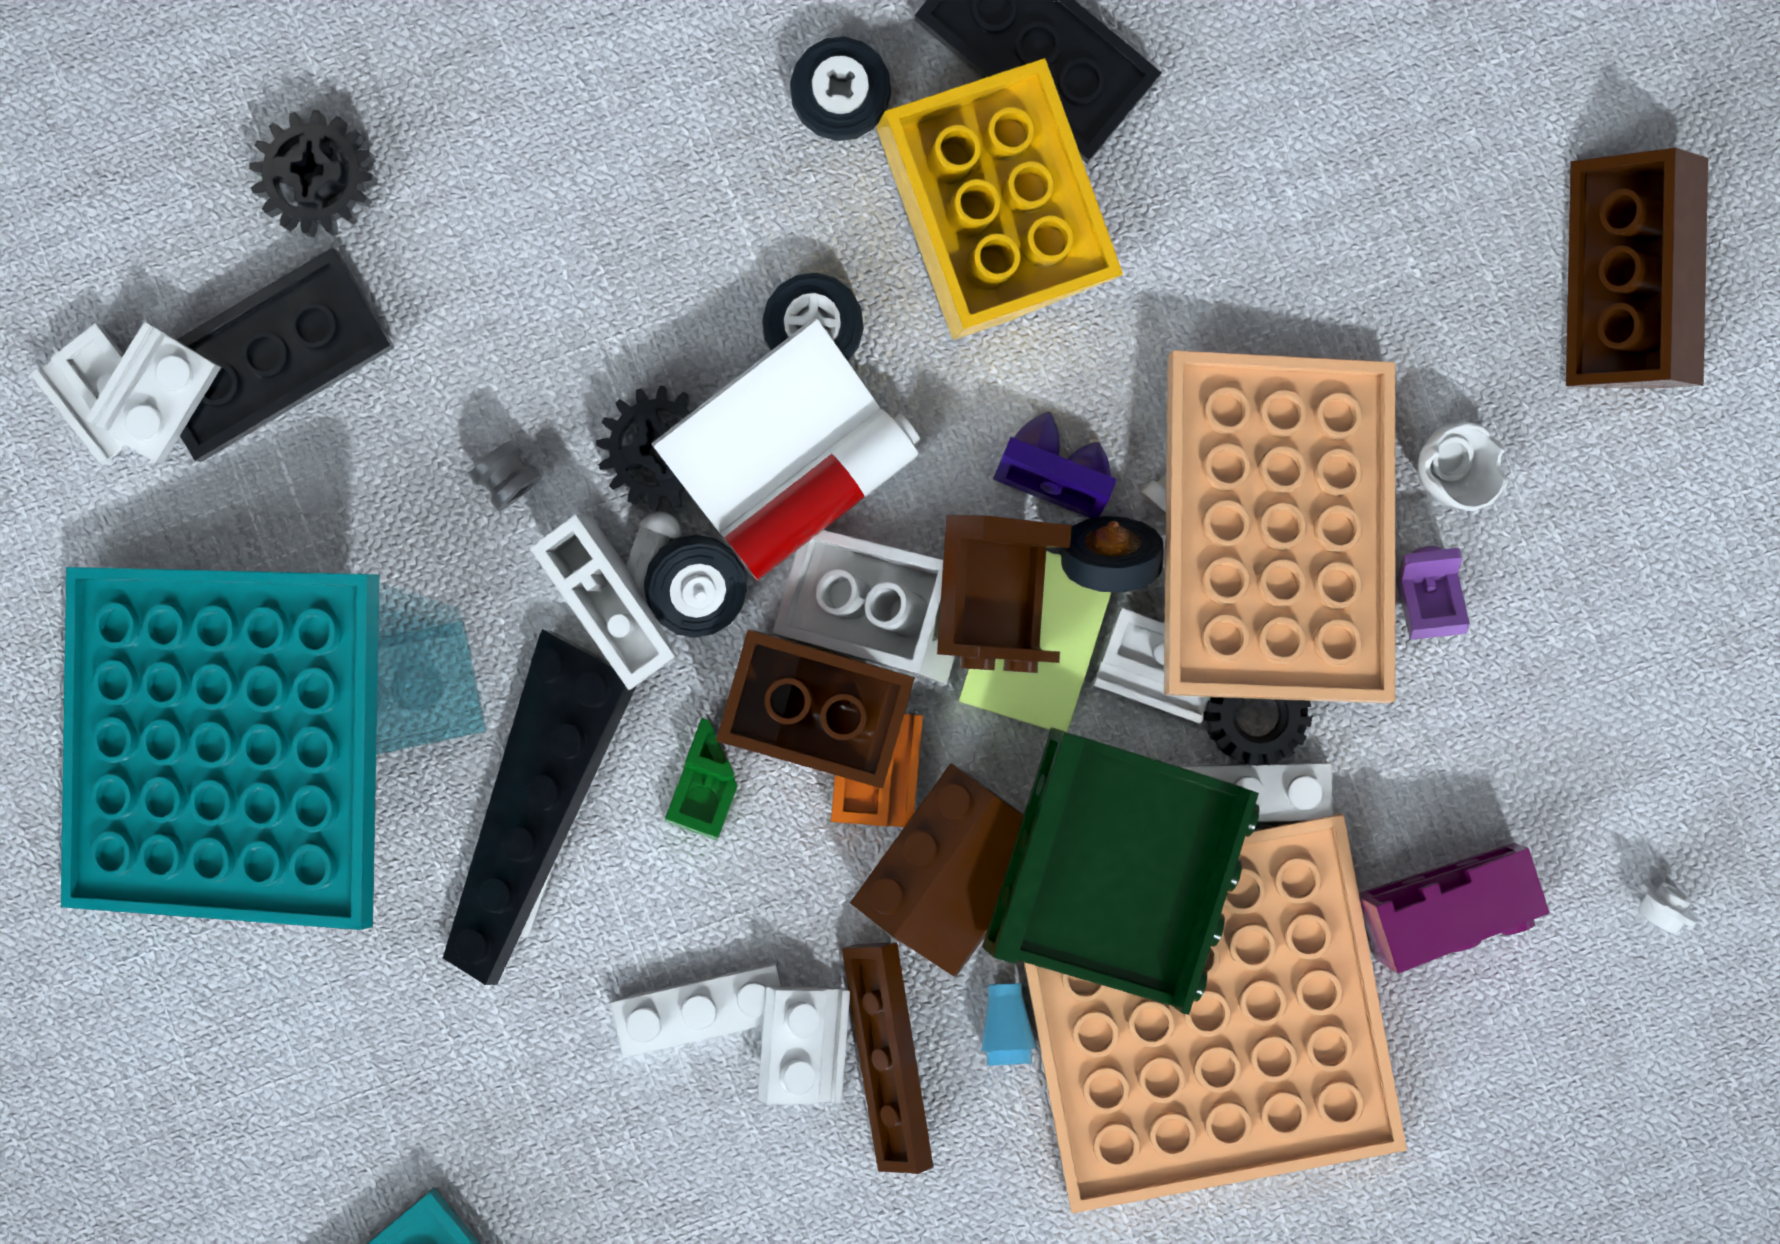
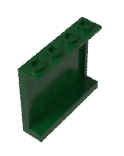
M1051 727L982 948L996 959L1016 964L1017 960L1171 1005L1179 1012L1189 1015L1193 1001H1199L1205 991L1207 970L1204 966L1210 947H1215L1218 944L1224 930L1225 917L1221 912L1228 891L1232 892L1236 888L1241 876L1242 861L1239 859L1245 836H1251L1259 819L1260 809L1259 805L1256 804L1259 793L1239 785Z

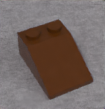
M748 629L716 741L883 789L915 677Z

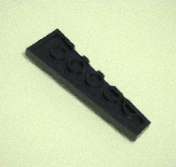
M542 629L531 659L530 668L443 955L444 960L484 985L498 984L637 687L635 686L633 689L628 690L609 661L567 638Z

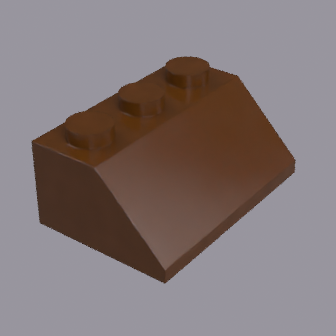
M950 763L850 904L895 939L947 973L957 977L985 938L1024 814L969 773Z

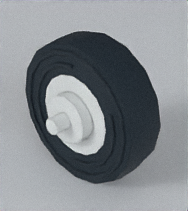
M690 535L676 538L658 550L648 564L644 589L646 602L661 625L677 635L697 638L715 634L732 623L742 610L747 593L745 570L732 549L715 538Z

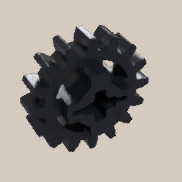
M313 110L309 123H305L296 112L290 113V128L283 130L277 124L272 123L269 125V128L275 137L273 142L269 144L257 140L255 144L256 148L265 156L263 162L249 163V169L263 178V181L251 187L252 193L260 198L269 197L262 210L271 218L282 213L279 225L286 230L293 231L300 222L302 233L308 237H315L318 225L321 224L332 236L338 234V219L344 218L349 223L355 225L358 220L352 210L356 204L370 207L372 204L371 200L362 191L364 186L370 187L378 184V179L373 174L364 171L365 167L370 166L376 161L375 156L369 150L357 151L363 145L365 138L357 130L346 134L348 124L342 118L336 116L327 126L325 115L319 110ZM330 141L335 142L342 148L349 165H344L332 159L333 148L330 147ZM297 143H299V146H298L297 148H295L291 153H289L286 157H284L285 154H286L294 145H296ZM316 164L324 169L323 176H313L310 184L304 179L305 172H314ZM279 183L294 188V200L298 203L297 208L290 205L285 199ZM344 191L334 203L328 206V202L339 192Z
M659 386L656 399L649 400V397L642 388L637 389V404L632 407L621 399L615 402L622 415L618 420L604 417L601 423L612 431L610 438L596 440V446L609 451L610 454L609 458L604 459L598 464L599 469L602 471L615 470L617 473L609 485L611 489L618 491L629 486L631 489L628 493L627 502L636 505L643 495L648 496L650 509L656 511L659 510L662 498L668 497L675 508L682 507L680 493L686 490L666 463L667 473L656 458L649 455L645 456V450L650 449L653 442L651 437L654 435L651 425L659 436L671 429L663 424L658 411L670 412L681 418H685L691 413L687 409L690 402L689 394L682 392L675 402L669 401V392L665 386ZM637 419L640 429L632 444L622 447L627 429ZM645 467L653 471L659 486H649L637 481L628 470Z

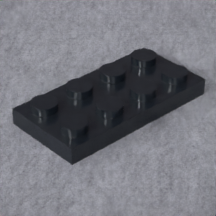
M927 0L915 14L914 21L983 78L1045 58L1082 160L1087 164L1162 74L1161 71L1075 0Z
M332 247L176 339L221 367L180 437L194 461L202 462L395 348L338 250Z

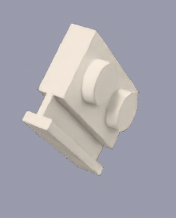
M143 322L84 420L101 428L110 436L153 462L163 464L221 367L153 325Z
M94 323L53 355L49 363L40 370H34L30 375L98 462L108 465L114 460L113 457L130 447L84 419L124 353L103 326Z
M1120 608L1092 685L1201 724L1204 717L1203 713L1210 697L1164 695L1165 623Z
M766 987L758 1101L765 1105L819 1104V1102L842 1104L850 990L842 987Z

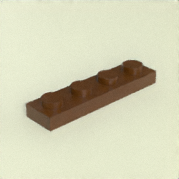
M897 942L863 943L842 948L848 990H850L851 1009L878 1172L922 1173L934 1168L898 944Z

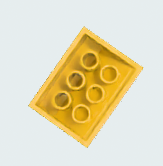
M1045 58L884 111L876 130L952 340L1003 324L1123 275Z

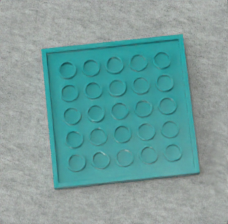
M66 567L61 908L364 930L373 927L380 574Z

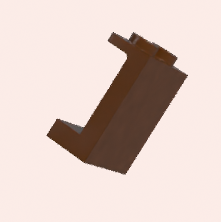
M947 515L937 655L960 656V668L994 670L995 659H1004L1003 671L1038 673V662L1060 663V651H1047L1040 648L1046 549L1070 548L1072 525L987 515Z

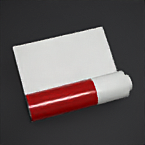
M814 317L651 444L750 574L759 581L918 457V452L914 445L921 439L913 426L901 413L892 418L886 411L880 408L820 321Z

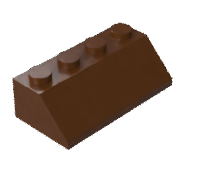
M1675 147L1571 161L1566 386L1632 389L1704 386L1708 201L1707 157Z

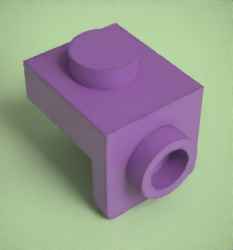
M1425 546L1403 556L1396 581L1410 640L1467 633L1470 622L1458 576L1462 563V555L1459 548L1442 549L1438 546Z

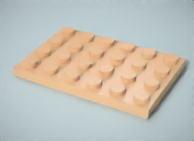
M1173 350L1168 355L1164 695L1387 704L1395 702V362Z

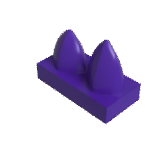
M1046 412L1033 418L1017 432L1014 438L1010 437L993 480L1090 519L1100 517L1111 497L1117 479L1111 477L1109 460L1099 442H1094L1077 449L1067 459L1059 456V433L1051 412Z

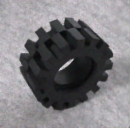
M1210 697V700H1208L1207 711H1204V721H1207L1209 730L1206 731L1210 739L1215 741L1218 745L1217 748L1222 753L1248 765H1272L1278 763V760L1282 758L1288 759L1295 753L1293 751L1298 744L1303 745L1307 736L1304 735L1306 727H1311L1312 717L1308 716V707H1312L1310 701L1274 699L1279 712L1275 727L1265 735L1251 736L1240 728L1236 719V709L1242 698Z

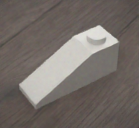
M574 515L529 548L628 690L633 689L677 657L623 560L592 516Z

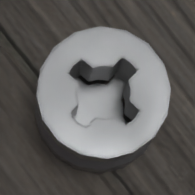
M513 440L502 444L492 451L469 474V477L476 485H483L491 493V503L498 511L507 508L520 499L542 477L536 467L527 466L520 458L521 449Z

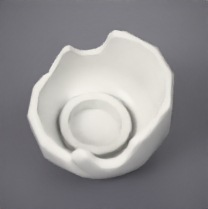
M1459 420L1436 428L1431 432L1424 444L1418 459L1420 481L1430 495L1440 504L1468 511L1482 509L1492 505L1507 486L1508 477L1504 475L1501 469V456L1505 450L1482 425Z

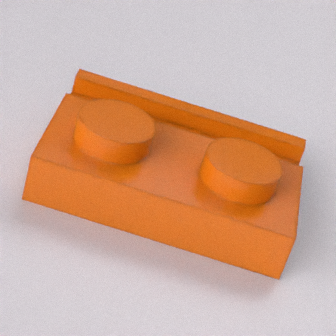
M904 714L883 789L835 775L831 822L905 827L915 812L923 715Z

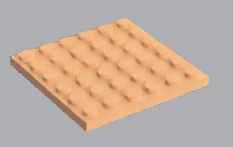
M1337 813L1328 817L1257 828L1251 836H1245L1239 859L1242 861L1241 876L1236 888L1232 892L1228 891L1221 912L1225 917L1224 930L1218 944L1215 947H1210L1204 966L1207 970L1205 991L1199 1001H1193L1189 1015L1179 1012L1171 1005L1024 962L1072 1214L1407 1151L1344 814Z

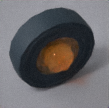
M1111 516L1086 519L1071 527L1070 548H1062L1061 550L1062 569L1070 580L1088 589L1099 592L1118 593L1138 590L1153 583L1161 574L1163 568V539L1154 528L1142 521Z

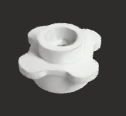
M1643 882L1640 886L1641 890L1646 893V896L1639 905L1638 911L1656 926L1670 933L1678 934L1684 924L1694 927L1698 922L1691 915L1693 911L1689 907L1692 902L1691 899L1677 888L1667 883H1661L1658 888L1647 882Z

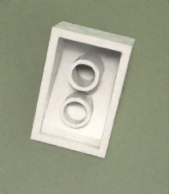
M823 530L796 551L772 633L896 671L947 684L955 656L937 655L943 560Z

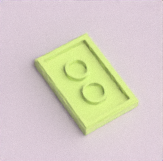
M1046 551L1040 648L1047 651H1060V663L1038 662V673L1003 671L1004 659H995L994 670L968 669L958 701L1048 730L1053 727L1068 732L1111 592H1099L1073 582L1062 569L1061 555Z

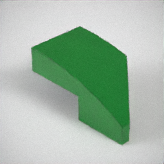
M701 718L685 760L683 772L667 811L665 822L718 841L738 785L734 779L735 774L729 761H727L719 742L716 741L714 729L707 719Z

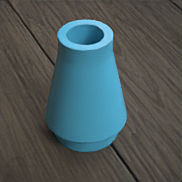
M1022 983L988 985V1003L980 1052L986 1051L987 1066L1032 1064L1031 1049H1037L1022 995Z

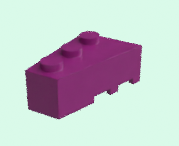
M1511 843L1359 892L1366 934L1374 958L1397 974L1449 953L1476 947L1481 944L1482 940L1499 933L1511 935L1529 930L1535 926L1534 919L1550 913L1528 847L1517 843Z

